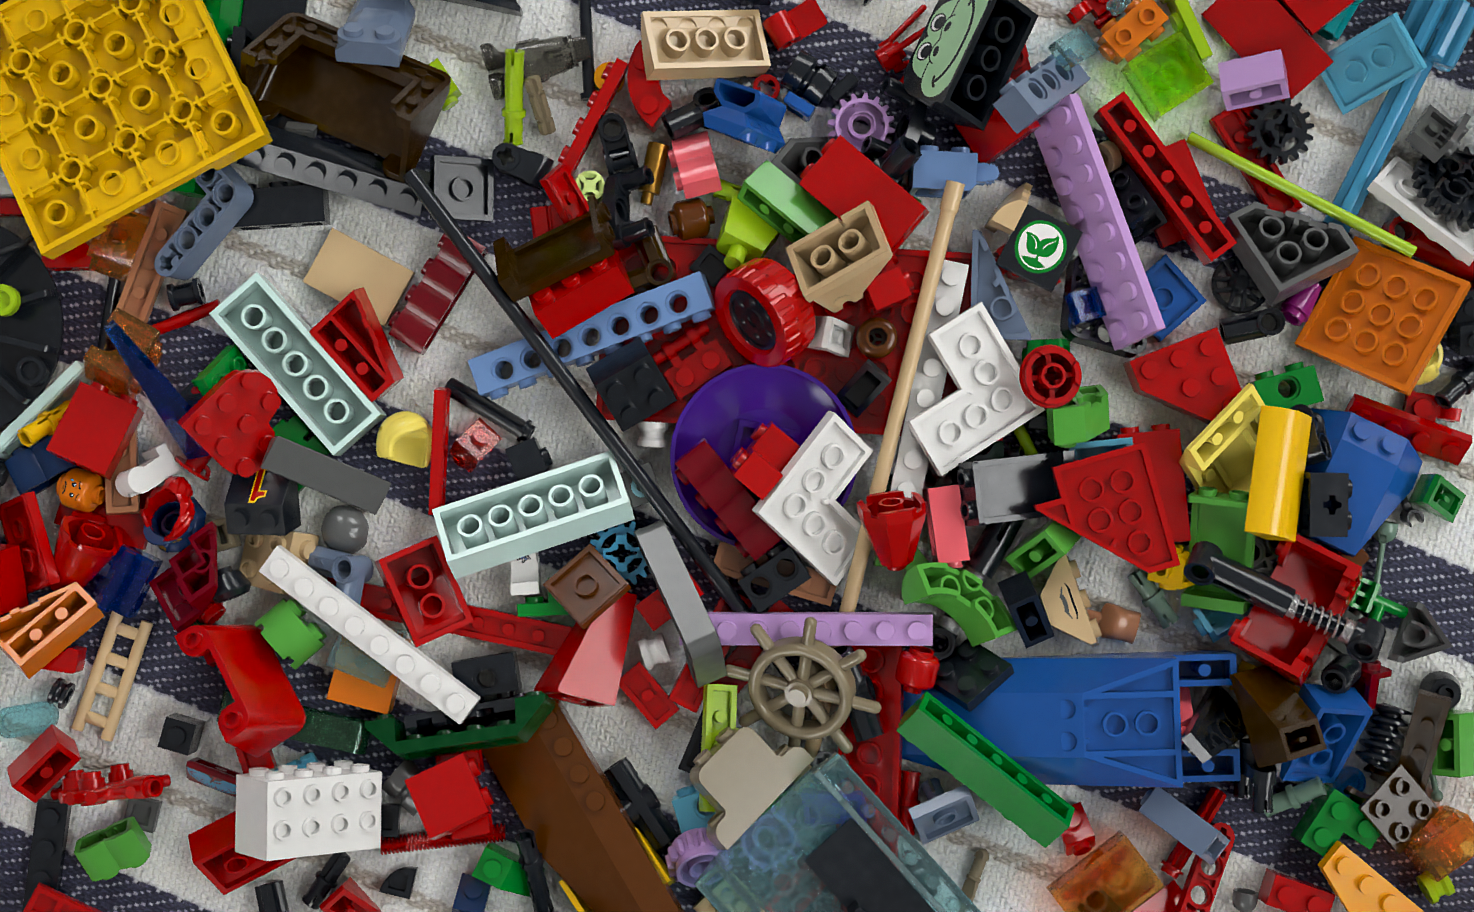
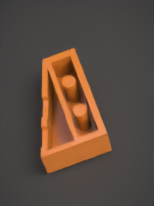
M77 582L38 598V602L24 608H14L9 611L10 614L0 617V649L28 679L104 617L95 600Z

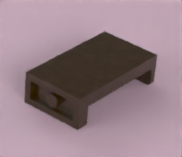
M593 194L588 196L589 212L514 249L505 237L493 241L498 283L514 303L615 254L613 240L616 239V236L609 224L612 216L604 202L599 203Z

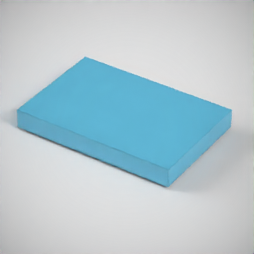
M1396 12L1329 51L1327 54L1334 62L1320 75L1344 115L1426 69L1427 65Z

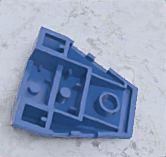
M1311 408L1313 412L1318 413L1324 419L1332 458L1305 467V471L1349 473V479L1353 487L1352 496L1348 498V511L1352 515V526L1348 530V537L1311 538L1350 557H1354L1411 492L1423 462L1408 439L1353 412ZM1331 501L1323 502V508L1331 507ZM1299 511L1298 526H1297V531H1299V532H1300V511Z

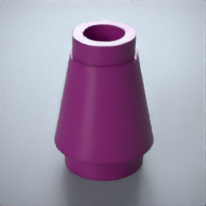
M1318 283L1296 293L1281 303L1282 309L1280 311L1284 314L1286 322L1294 326H1301L1303 322L1308 321L1322 290Z

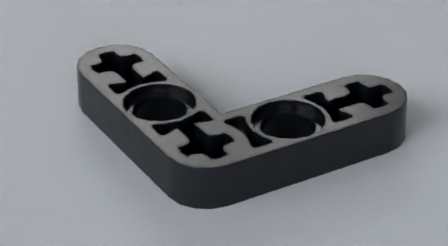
M1078 255L1072 259L1066 268L1060 321L1062 335L1070 342L1124 358H1132L1142 353L1147 346L1146 338L1134 343L1135 347L1133 348L1130 345L1116 351L1110 337L1109 342H1104L1099 338V327L1106 329L1102 317L1094 315L1096 299L1087 274L1083 275V270L1085 271L1080 256ZM1074 291H1079L1084 295V305H1080L1075 301ZM1076 326H1077L1078 328H1081L1082 330H1080L1079 332H1076V331H1077Z

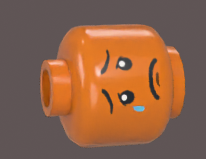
M73 468L67 473L62 474L56 485V494L59 496L62 505L75 510L91 512L106 499L102 477L80 468Z

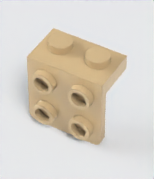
M292 531L286 536L246 535L239 570L251 582V586L289 595L260 573V568L278 545L283 546L308 565L309 555L318 546L320 536Z

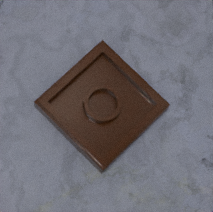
M591 544L586 546L542 584L583 630L631 589L628 582Z

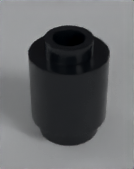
M1347 654L1336 656L1321 672L1323 687L1333 694L1347 692L1361 677V665Z

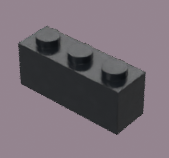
M283 181L270 182L267 188H257V184H248L254 194L253 203L233 229L248 231L331 225L328 190L302 182L296 186H288V182Z

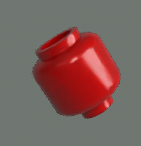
M910 646L909 649H905L900 653L895 678L900 684L904 685V691L912 694H921L922 690L934 687L939 669V659L930 648Z

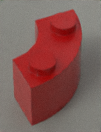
M639 40L629 60L627 71L628 90L637 115L645 126L655 133L662 124V117L671 112L672 104L662 92L661 80H647L642 41Z

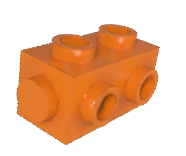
M1133 0L1123 9L1126 13L1124 17L1118 22L1115 18H1112L1100 29L1103 35L1097 41L1100 45L1098 49L1109 62L1113 60L1116 65L1123 59L1129 63L1142 51L1139 45L1146 39H1149L1152 43L1165 31L1162 25L1169 17L1154 0Z

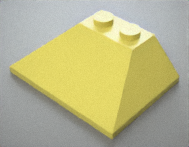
M1248 383L1185 448L1179 464L1196 490H1198V487L1209 486L1217 488L1219 493L1229 494L1231 490L1250 492L1261 405L1266 406L1253 384Z

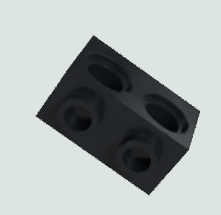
M781 543L766 553L768 559L759 565L754 561L740 571L742 577L738 579V583L759 613L812 578L805 564L789 545L783 547ZM782 559H790L794 562L795 569L790 574H781L777 570L778 562ZM759 576L766 578L769 582L768 589L764 592H756L751 587V581Z

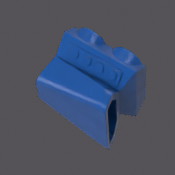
M717 78L714 93L722 106L703 112L705 127L774 154L786 144L779 129L786 112V105L756 89L723 78Z

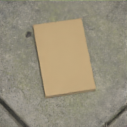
M332 227L303 282L339 302L353 290L364 287L380 324L386 327L412 281L415 272Z

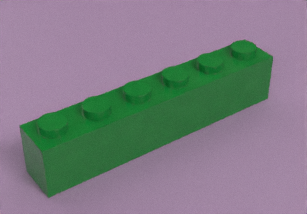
M927 691L903 714L896 731L905 740L914 744L932 761L942 766L957 781L970 788L981 800L989 803L1004 818L1013 822L1044 848L1069 828L1075 810L1073 806Z

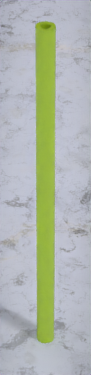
M1194 132L1190 133L1186 143L1410 258H1412L1417 249V246Z

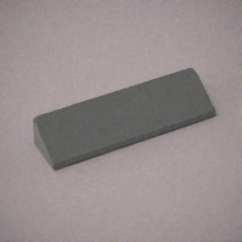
M275 436L270 440L260 467L374 515L377 514L391 486V483L281 436Z

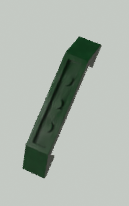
M530 691L525 693V697L514 698L516 723L512 720L497 722L494 727L485 728L483 725H471L466 727V731L461 732L439 730L435 736L428 737L422 734L406 736L405 723L391 714L378 715L376 720L365 721V728L396 755L409 761L527 743L555 708V701L542 691Z

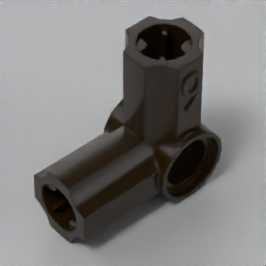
M654 225L655 235L653 237H647L634 243L643 266L627 272L634 293L621 301L675 281L677 278L676 270L671 263L657 225ZM662 266L667 267L669 270L668 277L663 281H655L653 277L654 271Z

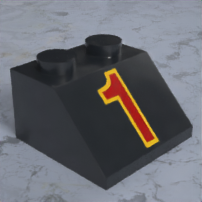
M264 469L259 470L250 477H242L238 474L232 475L224 502L227 534L286 536L301 526L298 484Z

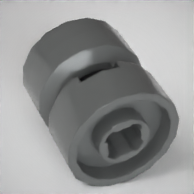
M404 760L384 782L382 790L390 797H401V806L414 817L418 811L404 780L419 774L420 769L414 761Z

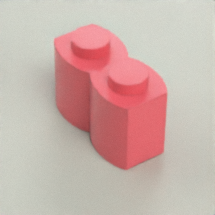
M703 131L680 137L674 141L671 140L673 149L667 151L672 169L678 167L679 172L673 173L677 191L684 190L686 199L721 191V182L708 132Z

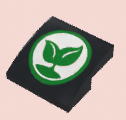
M1027 204L995 265L1051 293L1083 232Z

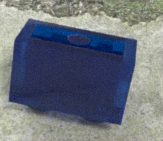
M122 545L119 552L108 562L111 567L106 577L102 576L95 587L97 608L105 612L114 611L126 618L136 617L151 587L149 582L156 577L163 560L138 548Z

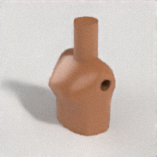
M1106 603L1102 607L1101 612L1087 609L1090 620L1096 618L1102 634L1101 637L1133 644L1140 623V612L1128 610L1112 603Z

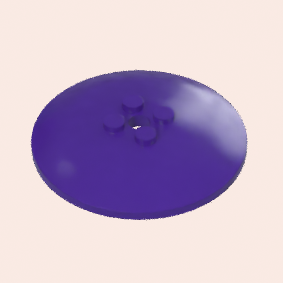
M754 363L746 364L715 376L705 383L687 402L677 420L672 435L670 447L671 474L674 486L685 509L708 533L721 541L735 546L734 543L738 541L731 531L725 534L714 521L718 517L711 507L705 510L694 497L698 493L691 483L685 486L674 472L678 468L675 460L702 438H705L725 464L731 468L732 463L730 460L741 447L746 450L753 441L750 436L761 423L767 425L769 421H772L801 446L828 411L836 413L854 431L844 406L836 395L818 379L804 371L781 364L777 367L767 368ZM856 474L836 499L842 507L851 493ZM743 485L758 502L760 498ZM782 539L772 548H774L780 543L783 545V547L787 546L788 544Z

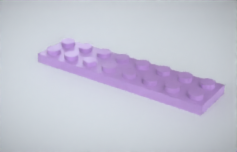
M1078 93L1069 94L1051 111L1037 120L1041 126L1034 131L1067 223L1083 232L1076 247L1112 345L1116 351L1124 349L1166 327Z

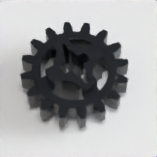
M1286 98L1281 103L1280 100L1270 102V104L1268 102L1259 104V109L1255 108L1250 111V115L1254 119L1245 122L1244 125L1251 128V131L1245 134L1244 138L1252 139L1253 143L1248 146L1249 150L1256 148L1259 151L1256 159L1259 160L1267 156L1268 165L1275 163L1277 159L1279 165H1284L1288 163V158L1292 162L1299 159L1298 152L1303 154L1308 151V147L1304 143L1313 140L1314 137L1307 134V130L1313 128L1314 124L1306 123L1305 119L1309 117V112L1302 114L1299 111L1302 103L1299 102L1291 106V98ZM1276 111L1272 120L1263 119L1269 112ZM1277 125L1279 126V131L1274 129ZM1286 142H1294V145L1289 150L1282 151Z

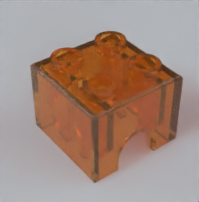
M115 308L107 320V323L110 324L109 327H111L108 339L119 347L112 351H104L91 345L83 357L84 372L86 378L104 385L110 389L109 391L118 396L124 394L131 397L133 393L138 395L147 381L144 377L149 367L155 369L163 356L161 350L164 344L160 343L159 330L120 308Z

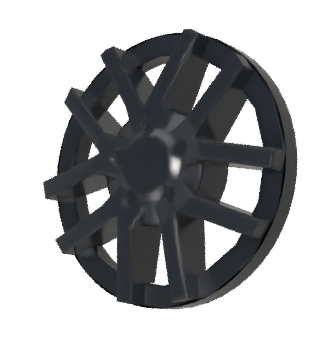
M1237 256L1224 260L1215 269L1211 279V290L1216 301L1226 310L1234 313H1248L1259 308L1266 300L1263 295L1259 298L1251 292L1252 289L1258 292L1260 290L1248 272L1244 270ZM1235 262L1238 272H1233L1229 265L1230 263ZM1223 267L1228 276H1218ZM1227 282V287L1217 288L1216 283ZM1231 293L1228 303L1223 300L1220 294ZM1235 297L1241 298L1240 307L1232 306ZM1246 297L1255 304L1245 307Z

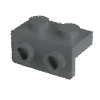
M1430 104L1422 112L1405 140L1410 143L1416 152L1424 154L1433 163H1436L1443 155L1447 158L1450 157L1460 146L1461 143L1459 141L1469 130L1465 126L1471 116L1465 113L1454 124Z

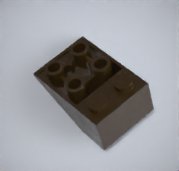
M1266 665L1230 674L1233 691L1238 701L1242 721L1246 727L1252 753L1258 768L1288 762L1327 749L1318 718L1282 675Z

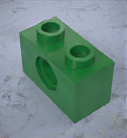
M1302 361L1284 366L1285 373L1274 375L1273 370L1255 374L1256 381L1249 382L1254 385L1266 406L1290 409L1298 404L1307 406L1324 401L1315 366L1304 367ZM1281 381L1287 382L1290 386V393L1287 397L1281 396L1278 391V385Z

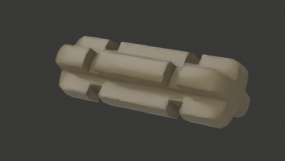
M539 75L528 76L524 79V85L527 93H530L528 94L535 120H537L539 132L543 136L552 134L556 131L553 117H551L545 91L542 90L541 78Z

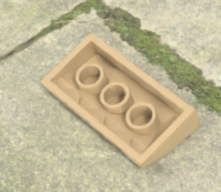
M759 9L643 11L641 13V41L647 80L759 77L764 75L771 66Z

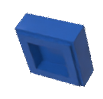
M788 91L783 99V103L788 111L809 122L815 112V106L791 91Z

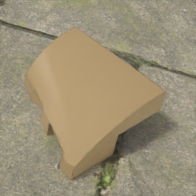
M1026 182L1012 191L994 210L984 228L993 233L999 229L1010 235L1015 230L1028 204L1033 185Z

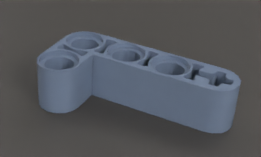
M231 165L218 171L212 168L194 178L206 195L155 257V270L160 276L184 281L193 277L251 207L254 199L253 191Z

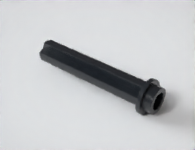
M451 378L446 383L445 387L451 389V398L517 437L516 441H526L531 438L536 427L532 425L530 419L525 421L487 397L480 396L477 391L455 378Z

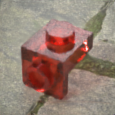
M479 417L455 440L449 450V454L459 467L465 468L471 473L476 469L479 462L500 443L502 437Z

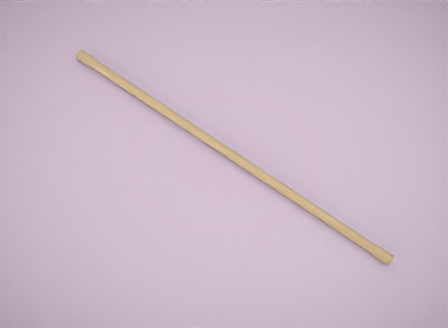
M946 180L940 204V214L868 495L886 491L949 239L965 184ZM862 523L839 612H855L872 547ZM833 678L820 687L835 691L836 682ZM819 700L829 713L832 703ZM812 715L811 720H817V718ZM823 738L806 740L804 749L813 759L818 755ZM810 764L794 780L792 788L794 791L803 793L804 790L812 789L814 780L810 774L815 770Z

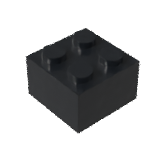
M640 337L586 368L591 381L622 432L677 401Z

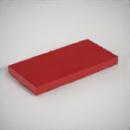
M1216 0L1201 14L1241 58L1281 49L1287 71L1291 100L1334 62L1278 0Z

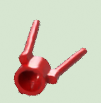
M921 5L886 40L878 44L879 49L874 51V54L886 73L893 69L896 74L906 68L909 60L902 62V59L906 57L903 49L918 40L925 27L901 43L895 40L927 9L926 5Z

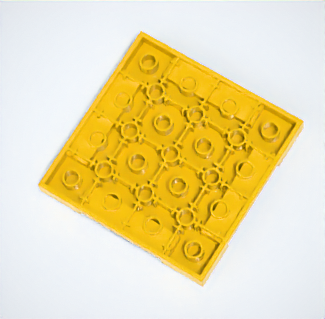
M8 0L0 5V165L41 255L53 260L107 231L106 225L200 174L212 168L218 171L273 141L247 86L242 83L203 0Z

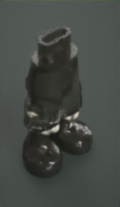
M570 34L541 40L539 38H531L516 42L515 52H518V49L525 50L524 79L528 76L539 75L543 83L549 80L550 77L565 73L575 66L576 68L579 67V62L592 59L586 35L572 38ZM491 43L481 44L480 48L486 69L489 73H493L488 75L495 101L504 99L505 73L497 71L505 68V52L498 51Z

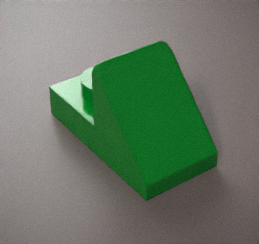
M549 592L548 602H544L543 596L525 597V603L517 604L518 617L569 615Z

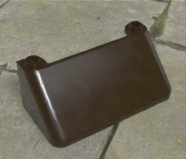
M293 12L284 15L241 50L240 79L247 86L264 122L275 118L280 113L302 123L315 124L320 131L385 157L382 165L383 172L391 179L402 183L406 182L403 176L411 169L416 168L450 92L451 77L446 72L403 55L399 67L336 61L335 49L338 44L337 31L339 28L302 13Z

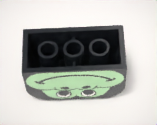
M938 0L906 66L904 73L905 90L949 122L984 131L995 108L993 104L1001 96L999 90L1006 85L1036 23L1038 15L1019 0Z

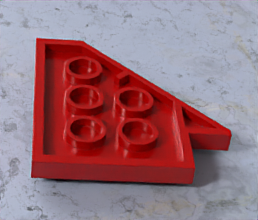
M1146 441L1051 467L1060 498L1034 505L1036 511L1149 574L1180 565Z

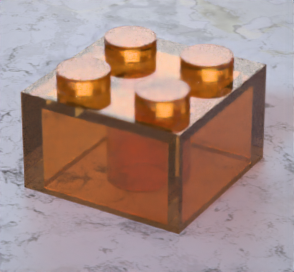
M1447 805L1437 807L1439 811L1422 830L1411 838L1412 841L1403 850L1418 872L1436 882H1439L1474 857L1473 821L1468 814Z

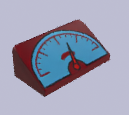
M198 757L187 761L186 775L189 780L236 797V774L241 773Z

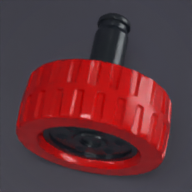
M754 258L736 267L718 282L714 293V305L718 321L731 344L749 361L762 367H777L795 357L812 342L816 330L812 303H809L803 297L797 278L780 263L768 258Z

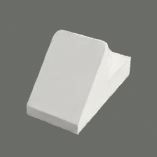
M815 316L816 330L814 338L807 348L824 350L838 356L849 357L855 327L831 316Z

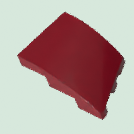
M213 521L188 537L191 544L168 560L171 565L170 568L149 582L174 630L179 633L190 627L204 613L218 588L217 526Z

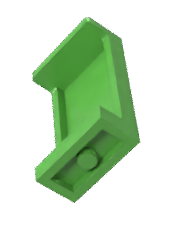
M1202 486L1189 494L1188 502H1192L1189 552H1191L1196 542L1208 541L1217 545L1222 550L1224 556L1253 569L1256 536L1244 531L1249 492L1231 490L1229 494L1219 493L1215 487ZM1195 584L1187 587L1181 593V606L1244 614L1251 607V603L1211 584L1206 586Z

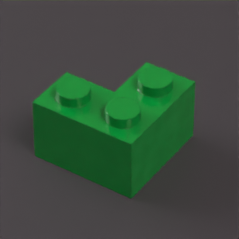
M1324 784L1327 795L1313 800L1291 833L1292 837L1323 857L1337 840L1339 841L1342 834H1345L1369 850L1380 836L1359 811V804Z

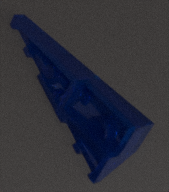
M113 319L103 329L178 448L188 460L210 456L177 423L192 407Z

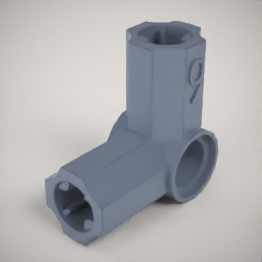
M316 546L315 550L310 553L308 565L320 575L333 578L336 581L335 587L360 605L364 583L372 578L374 570L373 563L369 557L365 555H352L325 546Z

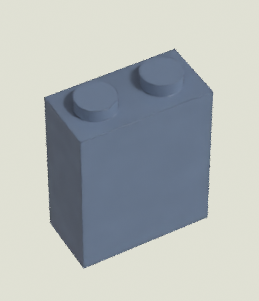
M1160 787L1148 790L1141 799L1140 804L1142 807L1139 809V812L1211 866L1231 841Z

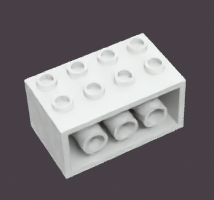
M352 760L334 761V766H326V763L312 762L306 763V768L297 769V765H279L278 771H269V768L253 767L249 768V773L236 774L235 852L264 861L381 848L382 772L369 769V764H353Z

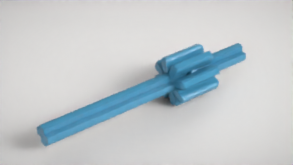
M1411 0L1401 21L1427 68L1388 90L1332 202L1333 204L1356 216L1358 215L1369 194L1367 188L1378 176L1432 67L1442 72H1450L1451 69L1455 68L1474 30V7H1470L1471 3L1466 0ZM1328 215L1323 220V223L1327 225L1329 222L1342 225L1347 233L1351 229V227Z

